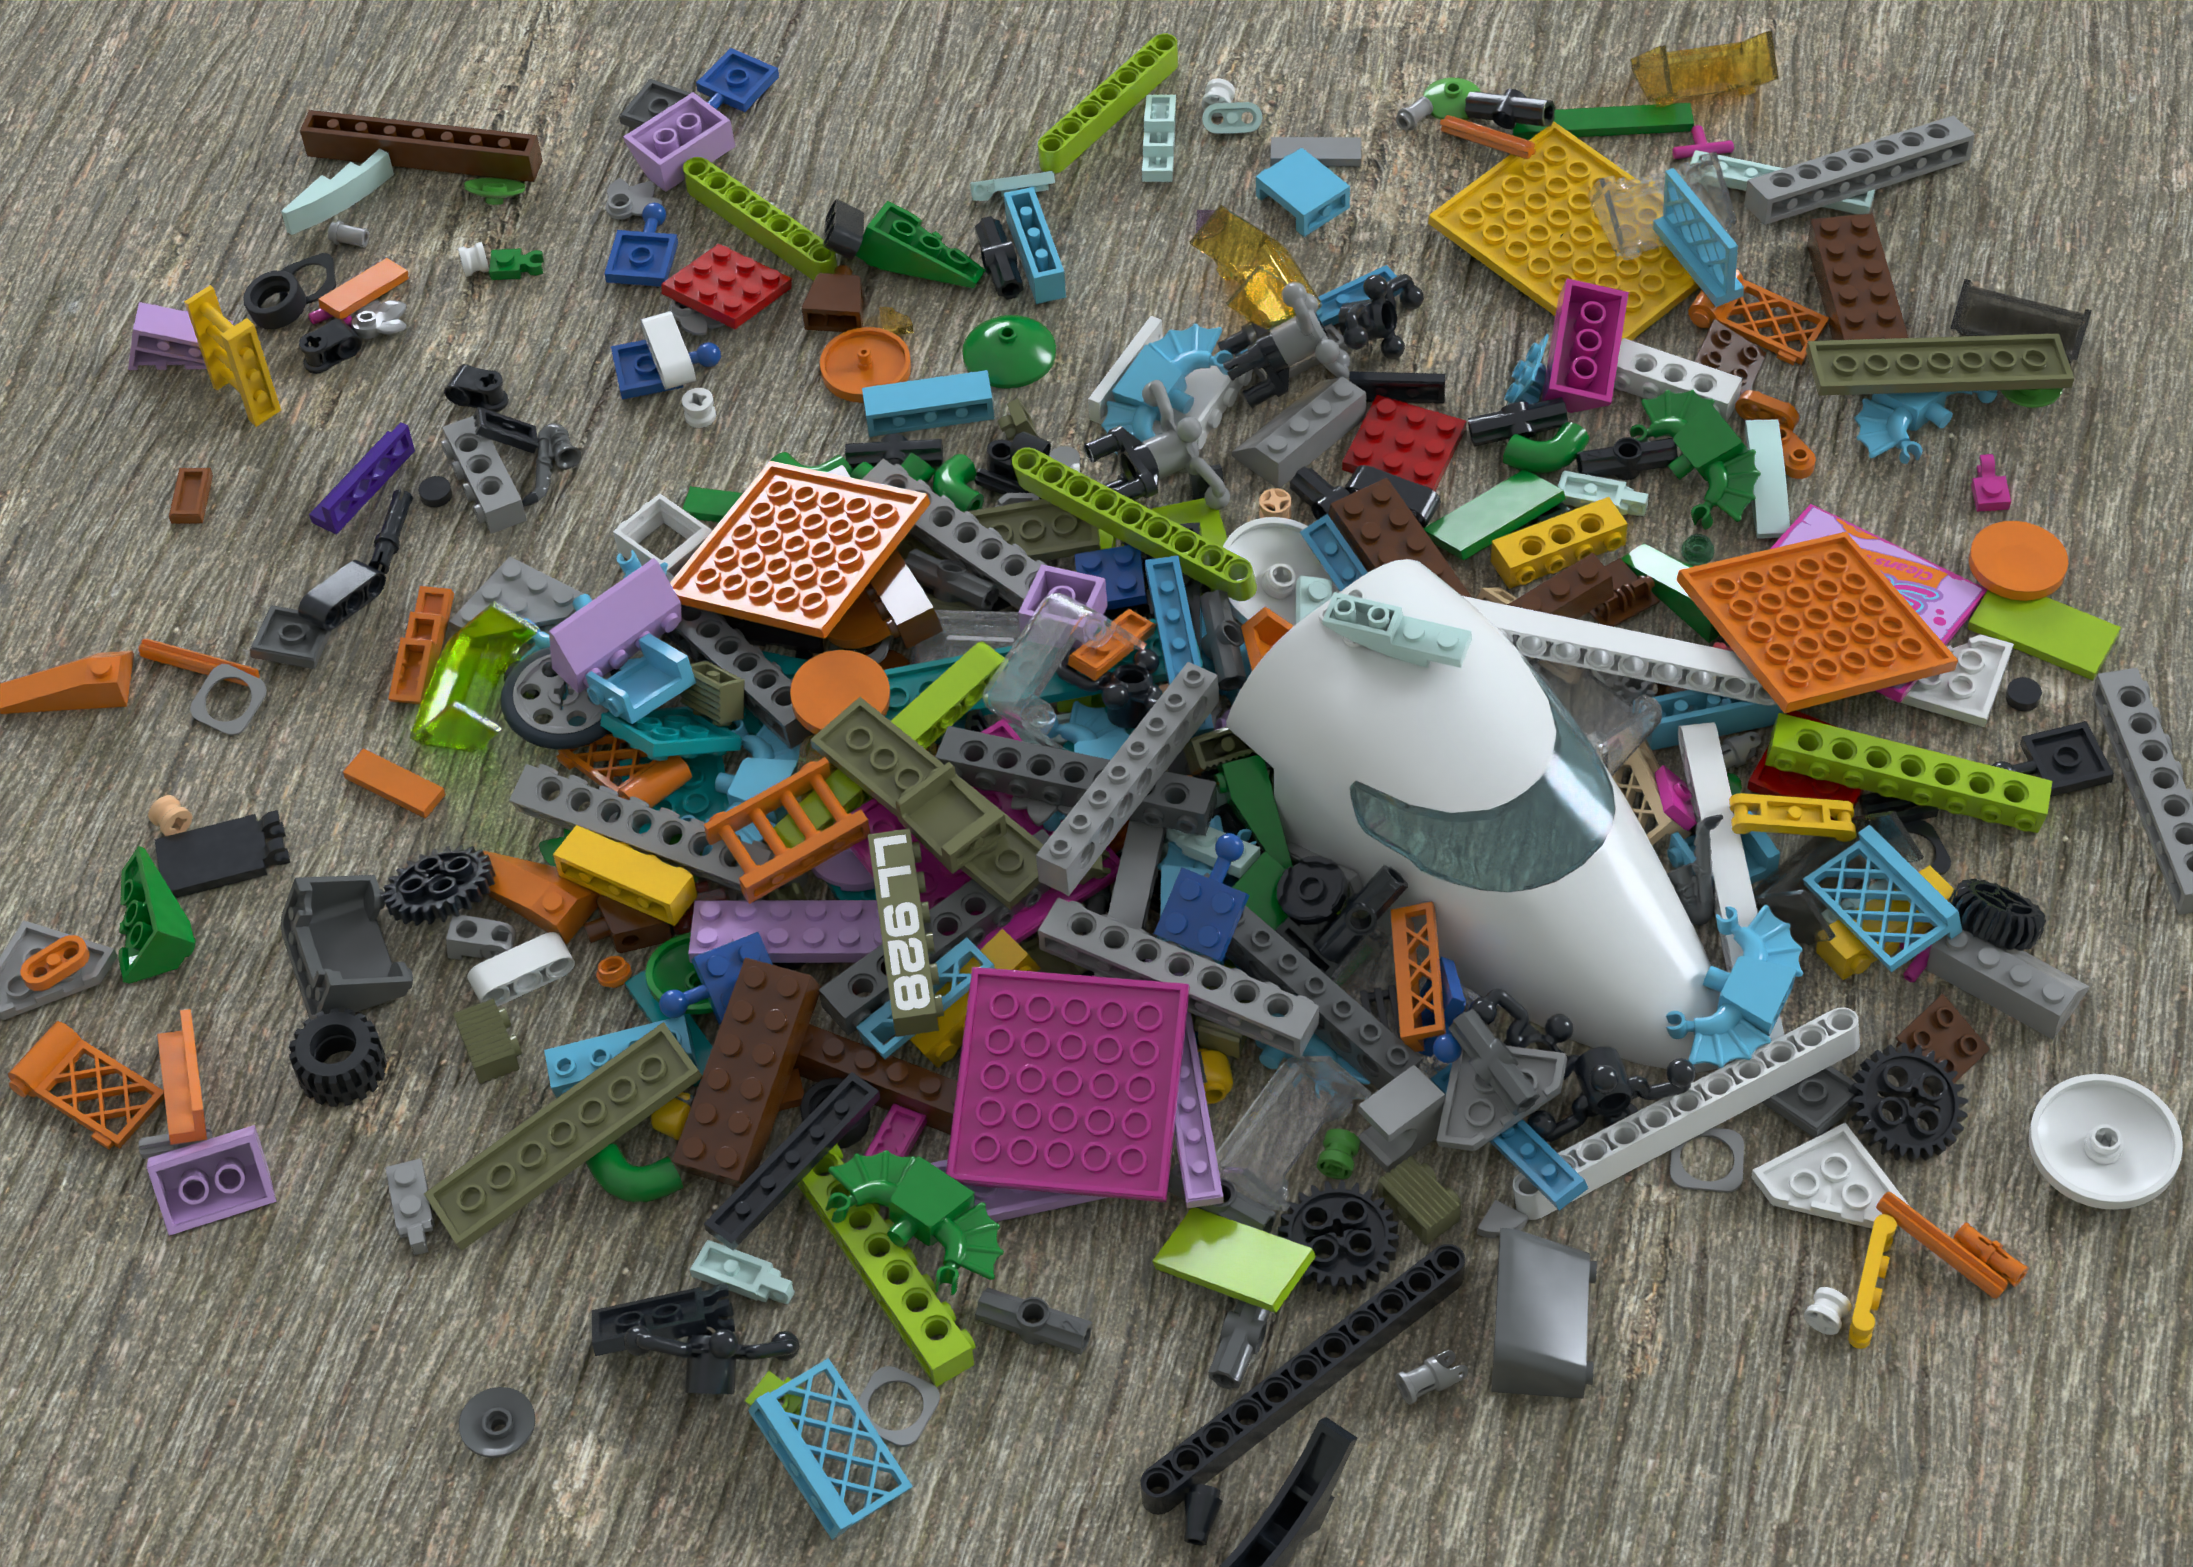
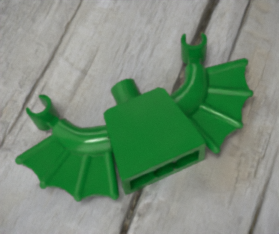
M1665 390L1663 394L1656 398L1641 400V404L1652 424L1647 429L1640 424L1632 426L1630 437L1642 436L1635 438L1640 442H1647L1650 437L1655 439L1672 437L1673 441L1683 452L1682 455L1668 465L1677 478L1681 480L1692 470L1696 469L1703 479L1708 481V490L1703 499L1705 503L1698 504L1691 510L1694 525L1702 518L1703 529H1709L1713 524L1711 510L1717 506L1733 520L1740 522L1743 510L1751 501L1756 499V496H1754V485L1761 475V472L1755 466L1756 451L1754 449H1747L1713 406L1715 403L1714 399L1701 398L1694 390L1684 393H1673L1670 390Z
M888 1150L874 1156H863L856 1153L847 1163L828 1168L829 1173L850 1192L849 1196L839 1192L830 1196L825 1210L837 1208L833 1213L832 1222L839 1223L844 1221L849 1207L854 1205L860 1207L875 1203L889 1208V1219L894 1225L888 1230L887 1236L898 1247H904L913 1236L927 1246H932L937 1242L945 1249L944 1266L940 1267L936 1273V1292L939 1291V1286L943 1283L952 1285L951 1295L957 1292L959 1278L957 1269L960 1267L989 1280L995 1279L994 1264L999 1256L1004 1253L997 1243V1233L1000 1225L989 1217L984 1202L974 1206L975 1192L920 1156L917 1158L914 1156L899 1157Z

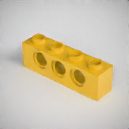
M1606 497L1492 540L1491 563L1508 589L1519 585H1526L1534 579L1550 573H1557L1591 553L1597 556L1608 551H1615L1621 546L1626 545L1628 523L1610 497Z

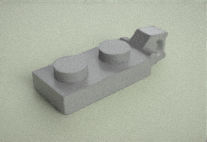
M422 1159L385 1167L396 1229L400 1238L409 1237L414 1256L429 1252L425 1232L433 1231L435 1223L431 1204L424 1195L428 1191V1185Z

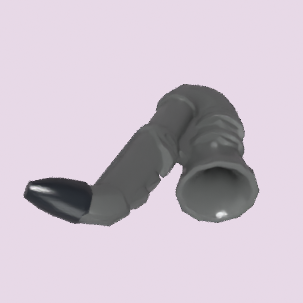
M551 423L545 425L539 431L535 490L524 497L522 500L523 507L533 505L546 496L549 489L548 486L551 484L550 478L552 473L550 469L553 466L552 460L555 459L556 465L559 468L570 469L576 466L581 459V451L571 445L569 433L561 424Z
M1722 814L1706 817L1697 823L1695 832L1697 836L1694 840V845L1696 846L1694 856L1696 860L1693 863L1667 873L1691 923L1696 925L1707 924L1714 915L1715 900L1713 899L1711 879L1713 876V861L1711 859L1710 830L1715 829L1723 819Z

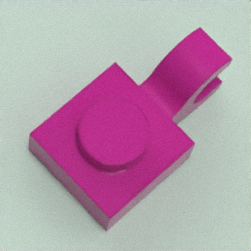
M1993 454L1980 455L1981 465H1977L1978 478H1973L1971 484L1976 511L2009 510L2011 498L2006 476L1995 475V459Z

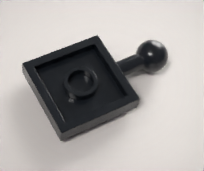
M2087 721L2022 736L2020 746L2028 762L2011 765L2006 761H1998L1991 765L2027 775L2035 774L2036 777L2051 780L2050 797L2111 783L2114 776Z

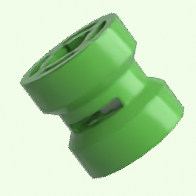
M1344 1129L1328 1130L1323 1140L1325 1150L1319 1154L1317 1169L1330 1178H1349L1354 1169L1353 1157L1358 1154L1361 1145L1359 1137Z

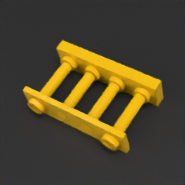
M211 285L185 300L184 303L213 388L217 391L228 383L234 387L241 395L249 421L256 427L282 411L255 325L248 318L235 326L228 321L222 314L215 290Z

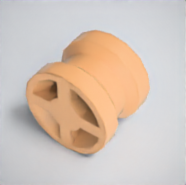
M1271 488L1261 494L1259 498V518L1280 517L1291 519V497L1288 492L1279 488Z
M166 795L156 800L148 812L149 820L154 825L160 826V830L165 836L185 832L192 823L191 812L185 807H181L179 800L172 795Z

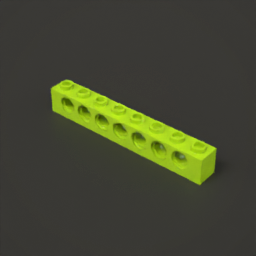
M1778 713L1772 729L1765 765L1776 767L1781 771H1792L1817 780H1827L1843 784L1849 788H1859L1879 793L1885 797H1895L1911 801L1921 806L1938 807L1952 814H1963L1982 819L1988 823H1999L2015 827L2020 831L2039 833L2048 815L2052 788L2051 780L1783 713Z
M836 1144L797 1186L929 1379L938 1387L974 1366L972 1351L976 1348L974 1340L965 1328L960 1331L955 1324L956 1316L947 1301L942 1303L935 1295L937 1293L935 1284L927 1273L921 1275L916 1268L918 1262L912 1250L908 1246L898 1247L889 1239L887 1232L893 1226V1223L890 1219L885 1221L878 1213L880 1212L878 1204L872 1203L860 1207L854 1205L849 1207L844 1221L839 1223L832 1222L833 1213L837 1208L825 1210L830 1196L838 1192L847 1196L850 1195V1192L831 1174L818 1176L821 1173L829 1172L828 1168L831 1166L844 1164L841 1160L843 1159V1154L838 1144ZM861 1225L868 1226L867 1228L862 1230L855 1229L856 1227ZM879 1252H885V1253H887L886 1255H884V1256H882V1257H875V1256H874L875 1254H877V1253H879ZM899 1279L906 1280V1282L902 1284H892L894 1281ZM916 1307H924V1308H926V1309H924V1310L921 1311V1312H912V1311H911L912 1309H914V1308H916ZM934 1335H944V1336H945L944 1338H942V1339H940V1340H931V1339H930V1338L933 1337Z

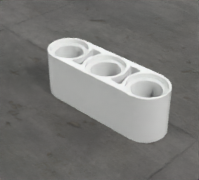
M668 311L641 319L646 343L665 390L695 382L694 368L672 312Z
M549 932L477 964L469 971L467 979L480 1003L494 998L498 1007L567 975L575 966V961L559 933Z

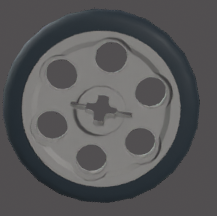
M550 647L540 649L525 657L513 668L506 678L501 691L503 716L511 729L525 741L542 748L554 750L575 749L587 746L610 732L600 726L601 714L610 711L600 704L596 705L590 702L587 688L577 693L559 675L547 677L543 674L546 669L552 667ZM620 668L613 669L602 678L606 680L621 670ZM566 684H567L568 694H569V695H567L566 700H564V703H563V706H564V707H563V710H562V704H561V699H560V698H562V697H563V694H565V692H566ZM528 690L540 692V695L535 699L528 700L522 697L523 693ZM542 714H548L553 717L547 724H538L534 721L537 716ZM576 716L586 719L583 725L577 727L571 726L568 723L571 718Z

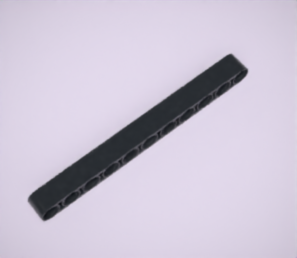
M1443 1244L1435 1248L1150 1466L1142 1474L1140 1480L1144 1508L1156 1515L1171 1511L1185 1500L1184 1494L1189 1492L1190 1485H1205L1459 1289L1463 1284L1465 1272V1255L1463 1251L1452 1244ZM1448 1265L1454 1267L1455 1269L1444 1270L1440 1267ZM1422 1287L1425 1288L1426 1291L1417 1292L1414 1291L1413 1288ZM1396 1309L1399 1312L1396 1314L1386 1313L1384 1310ZM1365 1330L1370 1332L1371 1334L1367 1336H1361L1356 1334L1355 1332ZM1331 1352L1340 1353L1342 1356L1338 1358H1332L1327 1356V1354ZM1308 1374L1313 1376V1378L1302 1380L1298 1376ZM1278 1396L1285 1400L1275 1403L1268 1399ZM1243 1419L1255 1421L1251 1425H1243L1239 1422ZM1215 1441H1221L1226 1444L1221 1448L1210 1446ZM1185 1464L1196 1466L1191 1471L1182 1470L1180 1467ZM1154 1487L1167 1489L1161 1494H1155L1150 1491Z

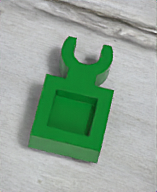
M522 248L491 250L489 267L491 280L521 279L522 272H527L534 276L542 275L543 268L541 263H544L543 252L534 250L523 255Z

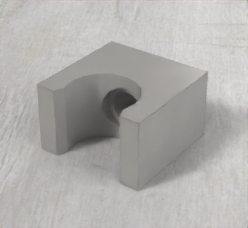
M1415 1065L1411 1066L1358 1105V1112L1372 1125L1358 1136L1361 1140L1360 1146L1386 1172H1390L1392 1168H1396L1403 1160H1407L1409 1156L1418 1152L1438 1136L1445 1094Z

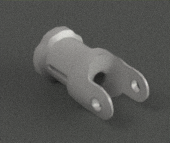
M1748 732L1723 741L1721 750L1726 770L1731 767L1739 768L1743 766L1746 760L1756 754L1755 747L1761 742V738L1757 733ZM1750 737H1754L1755 741H1751Z
M1447 1350L1424 1360L1423 1365L1407 1373L1403 1371L1397 1373L1395 1381L1403 1399L1410 1405L1416 1402L1418 1397L1433 1390L1440 1392L1462 1381L1468 1374L1467 1366L1458 1365L1451 1369L1446 1368L1456 1358L1452 1350Z

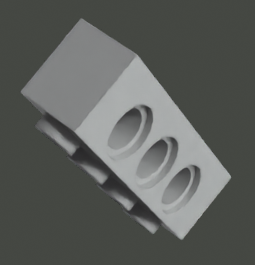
M471 416L443 426L446 440L441 441V445L447 459L453 458L455 461L451 464L458 481L462 479L465 481L462 487L469 502L475 501L476 503L473 509L480 524L485 522L492 534L527 521L522 499L492 440L476 435L475 430L477 427L474 425L476 420Z

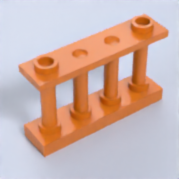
M826 757L817 762L812 761L805 764L799 772L729 811L715 814L707 823L703 824L710 846L723 840L744 871L743 876L739 877L742 894L749 904L868 838V834H870L869 821L863 811L860 809L853 814H847L825 780L831 775L829 762ZM812 789L815 790L836 821L834 825L823 831L816 830L795 799ZM781 806L785 807L805 837L802 843L793 848L785 846L765 816ZM752 822L775 855L773 859L762 865L755 864L735 834L736 831Z

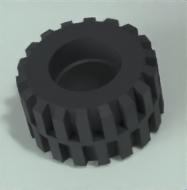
M339 1008L331 1009V1012L328 1014H324L323 1011L317 1013V1018L314 1020L308 1018L304 1021V1028H297L294 1033L295 1040L290 1041L289 1049L291 1053L289 1058L300 1087L304 1090L307 1097L310 1099L314 1097L315 1102L321 1105L328 1101L330 1107H338V1104L341 1102L348 1106L353 1104L352 1100L359 1098L361 1101L367 1098L366 1092H374L378 1088L376 1081L383 1080L385 1075L383 1069L387 1067V1061L375 1026L371 1021H367L365 1015L359 1013L355 1016L354 1011L351 1009H345L341 1013ZM343 1051L352 1052L349 1057L341 1062L334 1064L324 1063L327 1058L335 1053Z

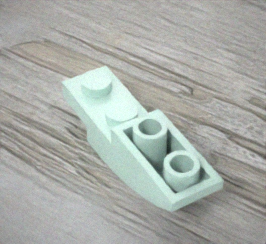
M1337 592L1333 593L1322 620L1324 626L1353 642L1384 655L1427 668L1430 661L1461 668L1472 641V633L1469 630L1404 616L1402 607Z

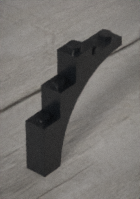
M1327 1417L1319 1420L1305 1449L1273 1501L1242 1542L1219 1567H1288L1298 1543L1321 1528L1335 1498L1331 1494L1358 1438Z

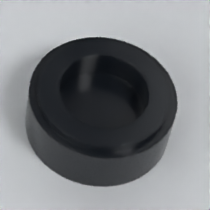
M432 476L423 480L419 485L418 491L421 501L428 507H441L452 498L450 483L444 477Z
M2026 677L2016 678L2007 687L2006 701L2012 708L2018 711H2031L2039 705L2042 689L2033 679Z

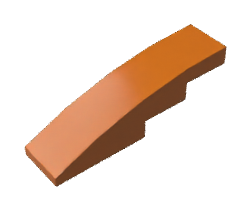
M419 587L415 612L410 611L405 638H400L388 697L389 701L411 704L423 703L435 671L448 626L454 599L452 589Z

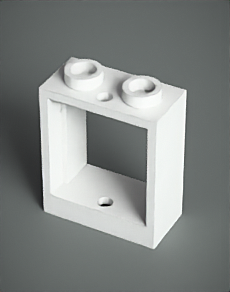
M659 493L650 502H646L628 520L620 523L613 533L617 551L629 560L632 556L631 550H633L642 566L655 558L659 564L668 563L667 572L669 571L673 576H676L713 530ZM665 523L687 540L666 558L660 560L639 545V543Z

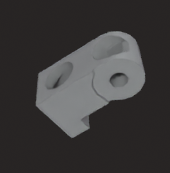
M461 914L458 917L452 915L446 937L448 958L462 960L463 955L490 959L512 949L517 932L511 925L504 922Z

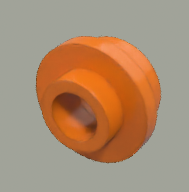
M610 956L598 964L596 977L600 985L617 988L622 986L631 977L632 970L630 964L625 962L624 958Z

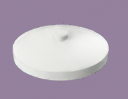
M1265 517L1243 524L1228 537L1223 547L1251 563L1257 583V591L1251 599L1236 601L1229 598L1232 615L1239 622L1244 624L1261 609L1267 607L1295 626L1296 582L1299 576L1331 580L1300 534V531L1308 527L1307 525L1287 518ZM1332 581V596H1333V593H1334V592L1339 593L1340 591L1338 590V588L1336 587V585H1335V584L1333 583V581Z
M2087 1074L2076 1076L2057 1084L2039 1101L2029 1128L2031 1155L2043 1177L2066 1197L2095 1208L2127 1209L2153 1200L2171 1184L2182 1157V1134L2177 1120L2168 1106L2144 1086L2114 1075Z

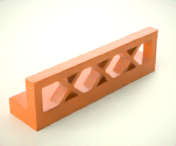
M1432 901L1390 910L1400 1038L1414 1052L1425 1051L1424 1038L1446 1034L1436 913ZM1426 915L1427 923L1416 934L1411 917ZM1422 944L1429 949V955L1419 966L1417 964L1416 948ZM1422 976H1425L1432 981V987L1422 998L1420 997L1419 980ZM1425 1008L1434 1013V1025L1423 1027L1422 1012Z
M191 1009L180 1010L182 1031L157 1034L170 1145L207 1140Z

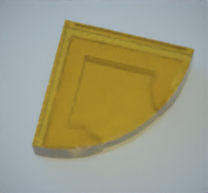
M879 307L882 329L896 335L914 333L912 321L907 315L904 316L896 312L895 308Z

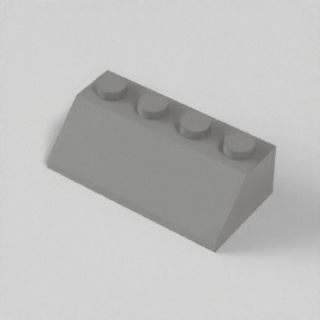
M1343 376L1320 381L1233 450L1232 457L1276 488H1280L1292 479L1299 469L1309 465L1365 419L1366 392Z
M1962 930L1963 932L1952 939L1945 935L1932 944L1926 967L1927 971L2051 1039L2055 1038L2089 990L2088 985L2025 951L2008 950L2003 946L1997 947L1990 942H1984L1979 937H1973L1972 933Z

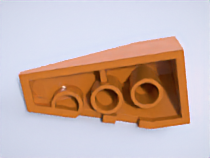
M133 651L97 653L0 683V714L127 707L134 653Z
M483 851L484 855L489 856L496 874L493 877L495 884L489 886L491 892L487 895L544 931L559 933L565 944L569 943L598 907L596 900L602 894L559 876L555 866Z

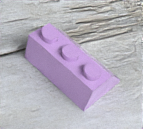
M694 92L623 136L624 142L647 178L665 192L685 180L683 165L688 159L702 157L709 162H713L735 148L730 119Z
M255 1125L148 1158L147 1170L169 1235L276 1202L266 1158Z

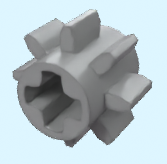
M1623 676L1622 682L1614 681V705H1620L1626 713H1642L1643 699L1655 697V692H1653L1654 682Z

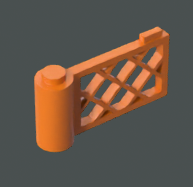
M1736 269V278L1744 286V293L1746 292L1757 297L1759 302L1746 304L1743 297L1715 307L1703 290H1701L1690 306L1688 315L1696 326L1710 328L1712 321L1716 319L1744 339L1776 353V358L1791 365H1794L1795 362L1802 365L1807 357L1806 347L1808 341H1817L1829 321L1828 317L1743 279L1738 269ZM1771 308H1782L1786 310L1788 315L1774 317ZM1763 310L1767 319L1753 321L1750 312ZM1743 314L1746 322L1737 324L1728 320V318L1732 315ZM1808 320L1817 324V327L1803 330L1799 321ZM1792 323L1795 332L1782 334L1778 325ZM1771 327L1774 336H1763L1759 334L1757 329ZM1800 340L1803 349L1801 352L1788 347L1786 342Z
M607 734L603 738L587 745L590 746L588 753L574 754L573 751L578 749L575 748L558 750L559 755L556 756L558 762L569 770L576 767L598 785L606 786L619 794L618 797L629 800L631 796L647 802L649 808L656 806L692 779L689 767L680 756H668L667 760H653L649 764H639L640 758L647 757V754L634 748L619 750L620 743L626 741L614 737L613 734ZM613 744L610 751L596 752L597 745ZM633 758L632 765L616 767L617 760ZM609 761V766L606 768H593L594 762ZM630 775L629 779L619 786L613 783V779L616 776Z
M56 1021L8 1073V1077L11 1080L9 1086L16 1094L24 1098L29 1095L42 1099L94 1132L91 1136L92 1139L108 1150L113 1145L120 1149L165 1099L164 1090L82 1040L72 1028L59 1021ZM84 1053L95 1059L96 1068L75 1072V1063ZM117 1073L123 1077V1086L103 1089L102 1076ZM97 1077L98 1090L77 1093L76 1080ZM71 1081L72 1094L56 1097L50 1093L57 1083ZM146 1091L152 1095L145 1104L130 1105L129 1093ZM124 1094L125 1108L105 1111V1097ZM99 1099L100 1112L83 1114L79 1111L78 1102ZM126 1116L127 1125L118 1135L107 1129L106 1119Z

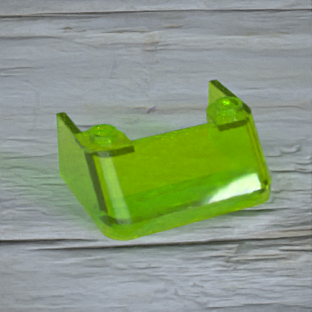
M494 601L449 639L442 651L410 732V739L420 745L469 753H473L478 749L483 750L489 740L501 730L500 726L485 718L499 679L513 662L520 661L521 655L518 654L520 647L537 634L539 628Z

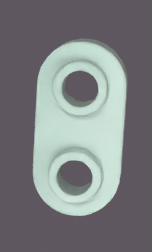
M1251 102L1214 103L1205 109L1202 121L1204 127L1213 134L1251 133L1261 125L1262 112L1256 104ZM1249 112L1252 114L1253 120L1251 123L1246 124L1242 121L1241 116L1243 113ZM1215 113L1223 116V122L1219 125L1214 124L1211 120Z

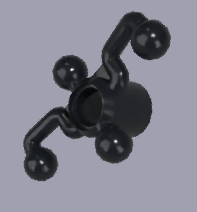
M1400 274L1388 282L1380 275H1371L1363 284V291L1370 299L1345 303L1341 306L1338 322L1347 347L1352 350H1359L1367 344L1368 340L1384 338L1380 344L1382 354L1388 359L1401 357L1405 350V343L1394 331L1397 327L1398 317L1393 293L1403 288L1399 295L1400 302L1403 307L1409 310L1419 308L1424 300L1422 290L1414 285L1413 279L1409 275Z
M1075 647L1061 649L1056 658L1057 665L1055 671L1057 676L1063 681L1087 692L1102 690V699L1105 706H1107L1108 719L1118 727L1136 728L1162 695V690L1153 685L1151 674L1157 671L1160 662L1158 655L1151 649L1138 651L1134 656L1133 664L1121 665L1113 672L1107 671L1096 681L1076 672V669L1068 665L1069 655L1077 650Z
M1502 989L1491 990L1485 997L1477 998L1471 1002L1468 1011L1474 1009L1486 1025L1491 1024L1495 1020L1497 1004L1515 1018L1506 1031V1039L1503 1042L1506 1046L1526 1048L1530 1044L1536 1043L1538 1050L1564 1053L1556 1044L1567 1041L1571 1038L1574 1031L1573 1023L1567 1016L1556 1014L1547 1020L1545 1024L1546 1034H1541L1529 1024L1527 1010ZM1573 1054L1567 1056L1563 1080H1566L1574 1071V1063L1580 1055ZM1594 1113V1114L1588 1115V1117H1595V1116H1598L1599 1114Z
M1611 1047L1590 1049L1579 1056L1574 1063V1072L1583 1095L1573 1101V1114L1556 1123L1555 1118L1550 1112L1538 1110L1530 1114L1527 1124L1546 1142H1553L1581 1127L1586 1122L1588 1115L1594 1113L1604 1116V1124L1606 1127H1609L1632 1115L1627 1107L1634 1098L1640 1097L1644 1100H1655L1688 1091L1695 1078V1067L1689 1060L1683 1058L1675 1059L1669 1063L1666 1070L1669 1082L1649 1086L1648 1081L1644 1077H1628L1616 1049Z
M639 1325L630 1328L623 1340L626 1350L635 1356L645 1355L651 1350L679 1358H687L685 1393L734 1394L736 1360H759L775 1357L781 1361H788L798 1354L800 1348L798 1338L789 1331L777 1333L769 1343L743 1345L739 1344L736 1335L727 1329H720L714 1333L707 1329L706 1333L688 1336L686 1342L655 1336L648 1328Z

